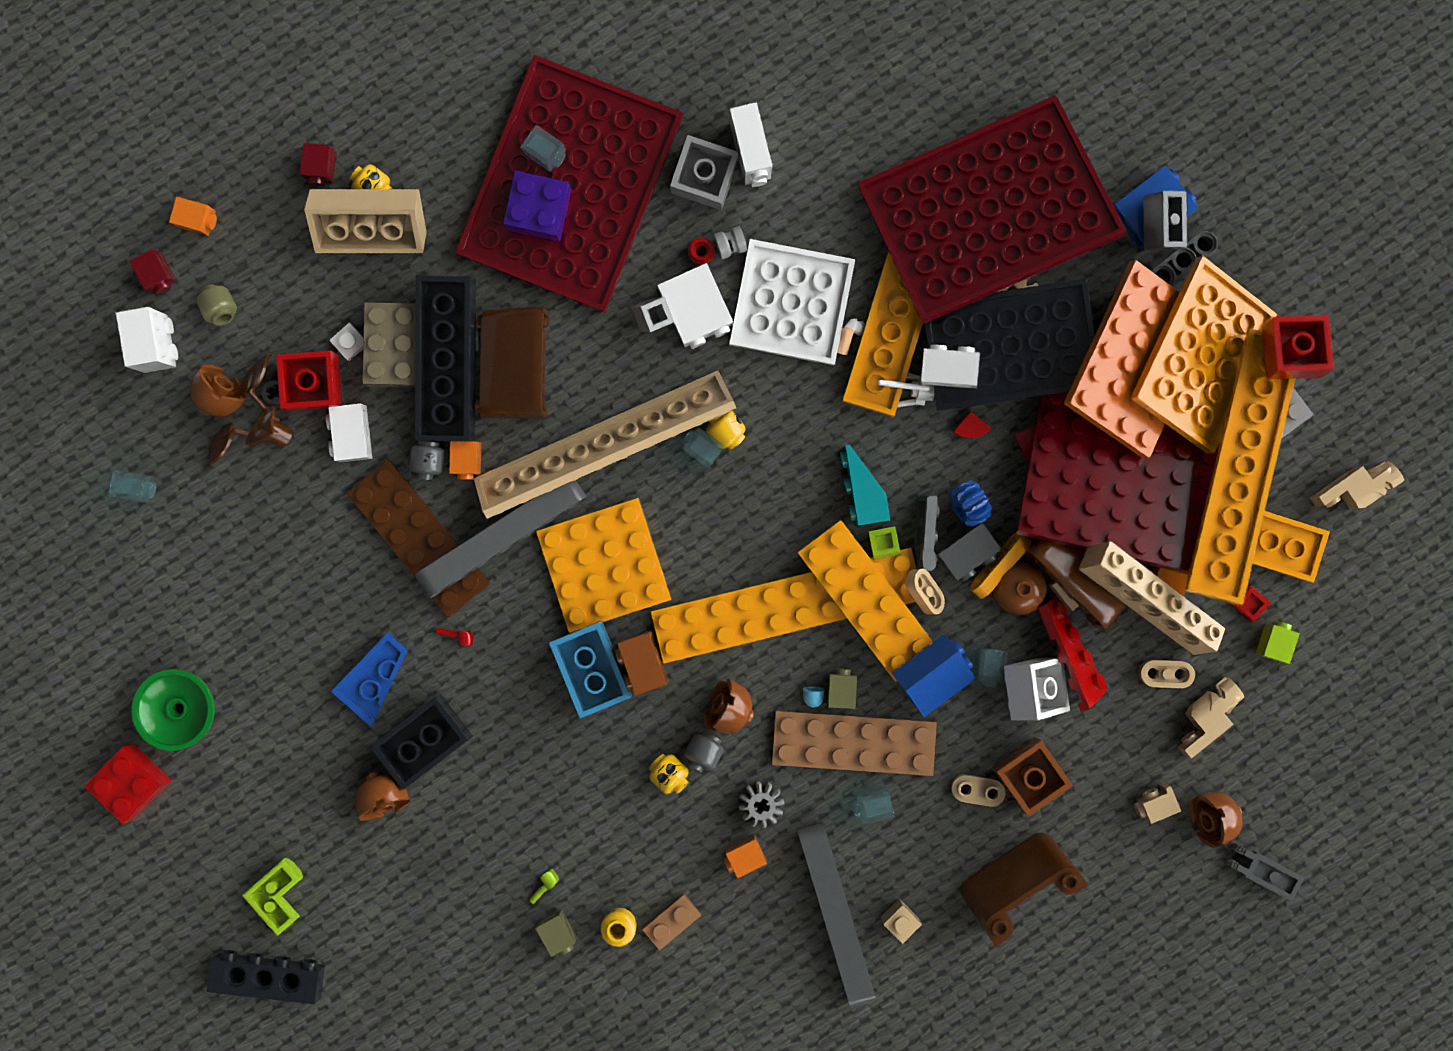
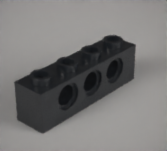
M222 950L210 959L206 992L316 1004L322 996L325 965L317 964L318 961L313 959H303L301 962H294L287 956H276L274 959L264 958V955L260 953H249L247 956L237 955V951ZM236 967H239L244 971V978H241L236 974ZM262 970H266L271 974V981L263 978ZM289 973L295 974L298 977L299 984H294L289 980Z

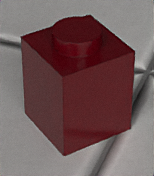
M303 142L300 175L308 181V184L324 186L325 183H333L336 151L330 145Z
M151 249L129 261L144 290L152 294H163L171 289L170 285L177 282L163 254L155 249Z

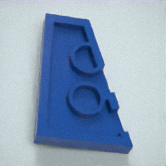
M388 631L331 692L372 727L408 649Z

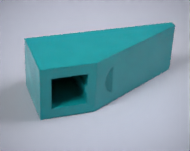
M845 445L844 452H840L842 468H847L848 478L844 479L846 494H851L853 505H848L850 520L855 521L856 526L890 521L886 493L852 447Z

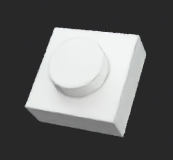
M348 323L330 339V342L348 361L364 349V337L351 323Z

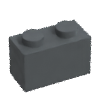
M1161 191L1143 196L1144 251H1169L1187 247L1186 191Z
M981 523L968 530L936 553V555L953 580L958 581L961 579L964 582L976 573L974 569L982 563L984 566H987L997 559L996 553L1001 548L984 524Z

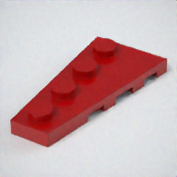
M1054 596L1040 605L1038 610L1050 639L1054 642L1057 641L1059 645L1057 656L1060 663L1068 667L1071 675L1068 683L1071 690L1077 689L1082 701L1077 703L1080 712L1091 709L1108 690L1106 681L1093 664L1091 653L1082 644L1078 629L1071 624L1064 604L1059 602L1057 596Z

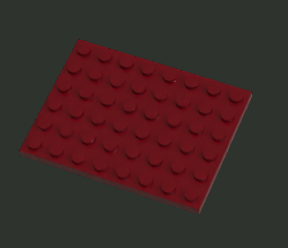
M534 55L456 249V255L606 313L684 116L683 112ZM515 171L569 182L572 191L560 242L508 231L503 223Z
M1057 95L858 183V188L922 324L1125 236L1127 232Z
M1069 392L1040 396L1015 534L1082 550H1087L1092 545L1111 541L1138 563L1189 575L1220 442L1215 453L1207 454L1165 424L1150 458H1142L1066 406L1064 402Z

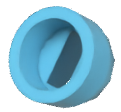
M804 687V702L813 708L821 705L824 700V688Z

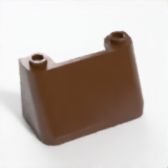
M545 307L483 310L482 315L477 316V331H481L480 396L476 395L475 410L480 412L482 418L547 419V405H545V398H542L546 397L545 353L547 331L543 328L549 326V312Z
M1034 538L1031 541L1030 547L1024 553L1026 558L1040 565L1039 568L1045 571L1079 605L1083 613L1090 614L1086 619L1095 628L1106 630L1127 605L1079 570L1086 550Z
M1036 833L966 879L961 886V895L995 947H997L1013 933V923L1007 912L1052 882L1065 895L1078 893L1087 887L1088 883L1048 834Z

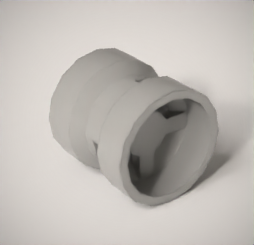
M740 226L733 227L726 233L721 231L714 234L722 259L730 257L735 252L741 254L748 251Z

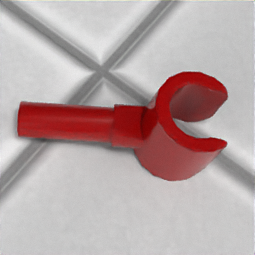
M436 629V634L458 638V646L474 644L471 631Z

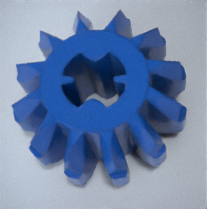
M968 480L958 484L949 491L951 509L962 524L971 528L985 522L991 516L992 506L989 504V498L986 497L984 490L980 489L979 484Z

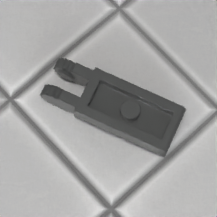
M938 496L917 497L914 560L916 569H926L928 572L935 570L938 558L933 551L938 539V533L935 529L936 518L940 511L939 503H937Z
M1236 843L1233 844L1232 849L1235 852L1245 855L1250 859L1246 866L1243 867L1237 861L1226 858L1224 861L1226 865L1241 872V875L1293 901L1304 880L1303 876L1255 851L1251 852Z

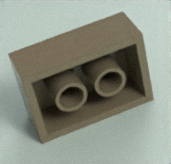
M365 303L364 385L369 387L415 388L416 304Z

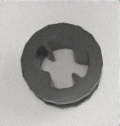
M270 380L264 384L262 397L267 403L280 405V399L278 397L271 399L270 396L272 394L269 393L271 388L276 389L279 386L276 380Z

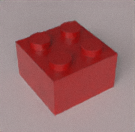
M1329 315L1272 317L1261 326L1266 380L1322 378L1334 370Z
M332 351L276 355L280 409L295 412L342 406L338 354Z
M135 744L122 747L84 787L122 824L134 820L172 780Z

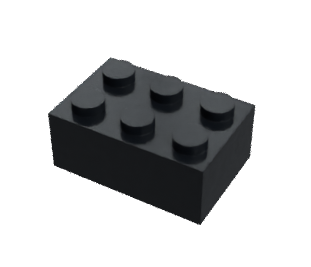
M440 694L371 745L370 748L401 789L404 790L470 740L473 735Z

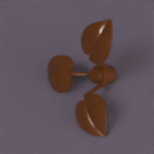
M270 353L258 360L250 368L242 384V392H248L250 397L263 411L250 431L233 429L234 424L231 422L224 425L218 431L210 447L208 463L210 466L213 467V463L225 454L232 437L237 434L247 436L245 444L248 446L268 440L278 447L284 448L290 441L293 430L279 422L280 418L275 416V407L272 405L267 407L255 394V388L260 384L265 374L268 360L272 357Z

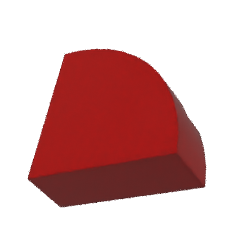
M969 412L953 433L962 438H977L989 432L991 428L974 413Z

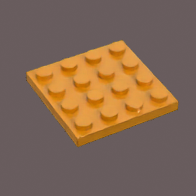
M639 498L536 531L569 633L600 621L605 622L672 600Z

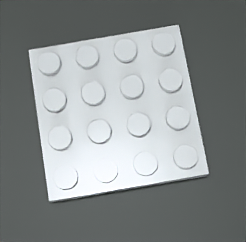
M750 239L729 345L834 366L855 259Z

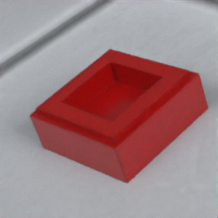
M1248 585L1243 605H1231L1247 620L1254 623L1271 602L1252 585Z

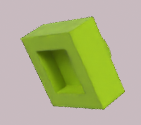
M895 526L869 531L874 560L901 555Z

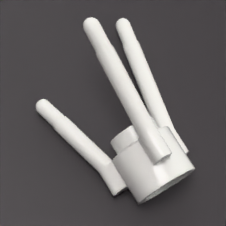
M908 373L906 378L914 380L912 383L878 380L877 382L878 385L911 389V397H915V399L899 401L898 407L924 406L925 401H933L934 386L922 385V376Z

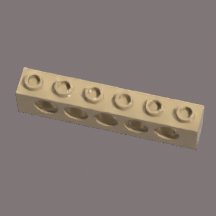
M1111 541L1087 548L1079 568L1080 571L1193 655L1217 652L1225 630L1223 626Z

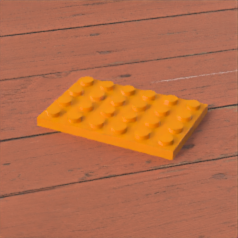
M1204 256L1196 257L1133 391L1131 399L1205 453H1215L1222 437L1246 332L1250 328L1262 331L1261 326L1272 317H1276L1277 314Z

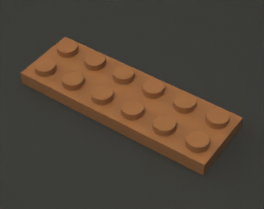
M776 710L772 765L933 776L937 722Z

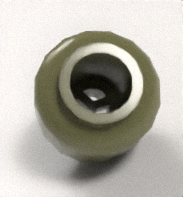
M207 285L196 298V304L204 320L210 324L217 326L228 324L236 314L237 305L228 288L224 286Z

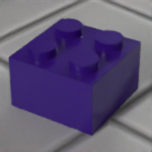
M515 171L503 223L506 229L512 232L560 242L572 191L569 182Z

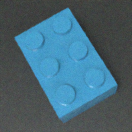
M602 621L549 642L580 719L632 697Z

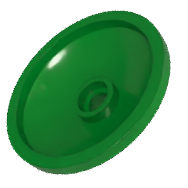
M181 669L163 670L148 677L137 689L132 702V719L140 736L150 745L166 751L183 750L195 745L205 737L214 720L215 704L210 689L197 675ZM178 703L182 704L183 706L182 713H179L176 710V705Z

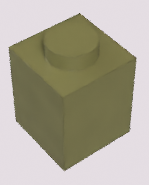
M835 668V673H828V707L856 709L857 676L851 674V669Z
M562 909L538 922L535 929L551 957L557 953L559 956H563L574 949L573 945L577 940V936Z

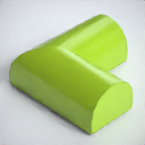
M288 858L281 860L242 895L277 936L300 917L283 897L287 891L303 878L301 870Z

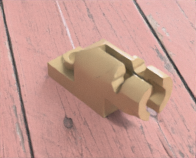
M1384 461L1382 464L1367 471L1364 466L1354 467L1311 496L1310 499L1315 507L1325 505L1327 508L1339 502L1342 497L1350 509L1366 508L1380 497L1386 495V489H1393L1401 484L1404 478L1398 468L1390 461Z
M1225 677L1215 685L1217 694L1206 691L1203 696L1187 709L1185 715L1198 731H1191L1181 739L1183 743L1178 746V749L1184 756L1192 759L1234 725L1225 713L1229 714L1244 698V695L1230 678Z

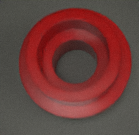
M706 238L694 239L688 247L689 258L698 265L709 263L715 254L714 245ZM698 248H705L706 254L704 256L697 255L696 251Z

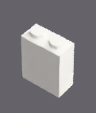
M757 102L731 108L730 126L736 151L739 152V163L745 185L751 184L752 187L764 185L768 179H771L772 162Z
M707 263L657 285L661 296L665 297L674 320L673 323L684 347L690 345L691 349L706 343L705 338L715 334V337L718 338L730 332L729 327L733 326V320Z

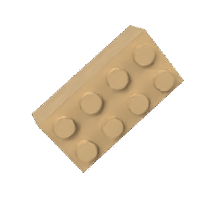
M310 189L304 211L315 253H423L427 231L419 189Z

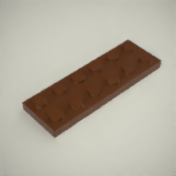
M389 459L347 492V495L413 576L459 546L449 531ZM478 568L432 597V599L449 618L491 583Z

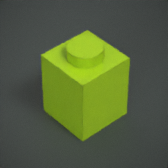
M1276 621L1275 625L1265 624L1256 654L1281 663L1290 664L1300 633L1291 631L1292 625Z

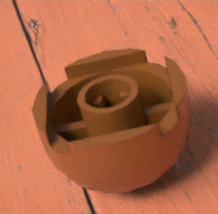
M203 365L195 373L190 385V395L198 411L202 414L214 417H227L243 405L248 393L242 392V383L233 376L232 383L223 375L225 370L214 365Z
M1016 562L993 589L992 596L996 604L1005 612L1013 615H1027L1037 610L1044 602L1047 593L1046 581L1042 573L1033 565L1025 562Z
M728 678L727 681L721 680L713 689L708 702H714L710 711L704 712V725L706 728L718 733L734 734L751 722L754 715L752 698L747 689L740 683Z
M380 771L366 776V781L359 785L354 798L355 810L361 821L385 817L383 813L394 808L395 812L411 803L407 788L402 790L392 775H382Z
M1212 791L1191 799L1188 809L1191 824L1197 820L1200 832L1196 833V835L1205 845L1212 848L1226 845L1232 842L1241 832L1243 823L1241 808L1227 794Z

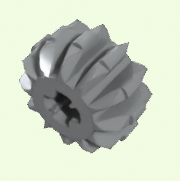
M757 781V790L755 791L752 786H746L750 796L740 794V799L747 803L740 804L739 810H748L742 817L744 820L753 817L751 826L755 827L758 820H761L762 828H766V819L768 818L771 823H777L773 813L780 816L783 815V810L776 806L783 805L784 799H775L781 793L779 789H775L770 793L772 788L770 782L766 784L764 790L762 789L761 782ZM766 799V805L769 806L767 808L763 807L761 811L757 810V804L754 803Z

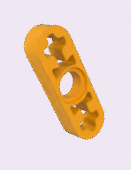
M1014 533L1004 543L1001 550L996 553L998 558L981 570L972 581L969 589L980 599L988 596L1001 581L1004 574L1016 564L1030 547L1031 539Z

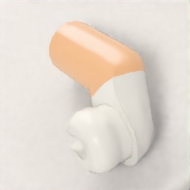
M851 319L843 327L837 353L848 354L853 333L859 336L863 335L865 328L863 321Z

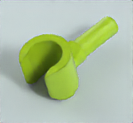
M550 869L540 877L544 885L529 899L532 904L559 881V877L554 869Z

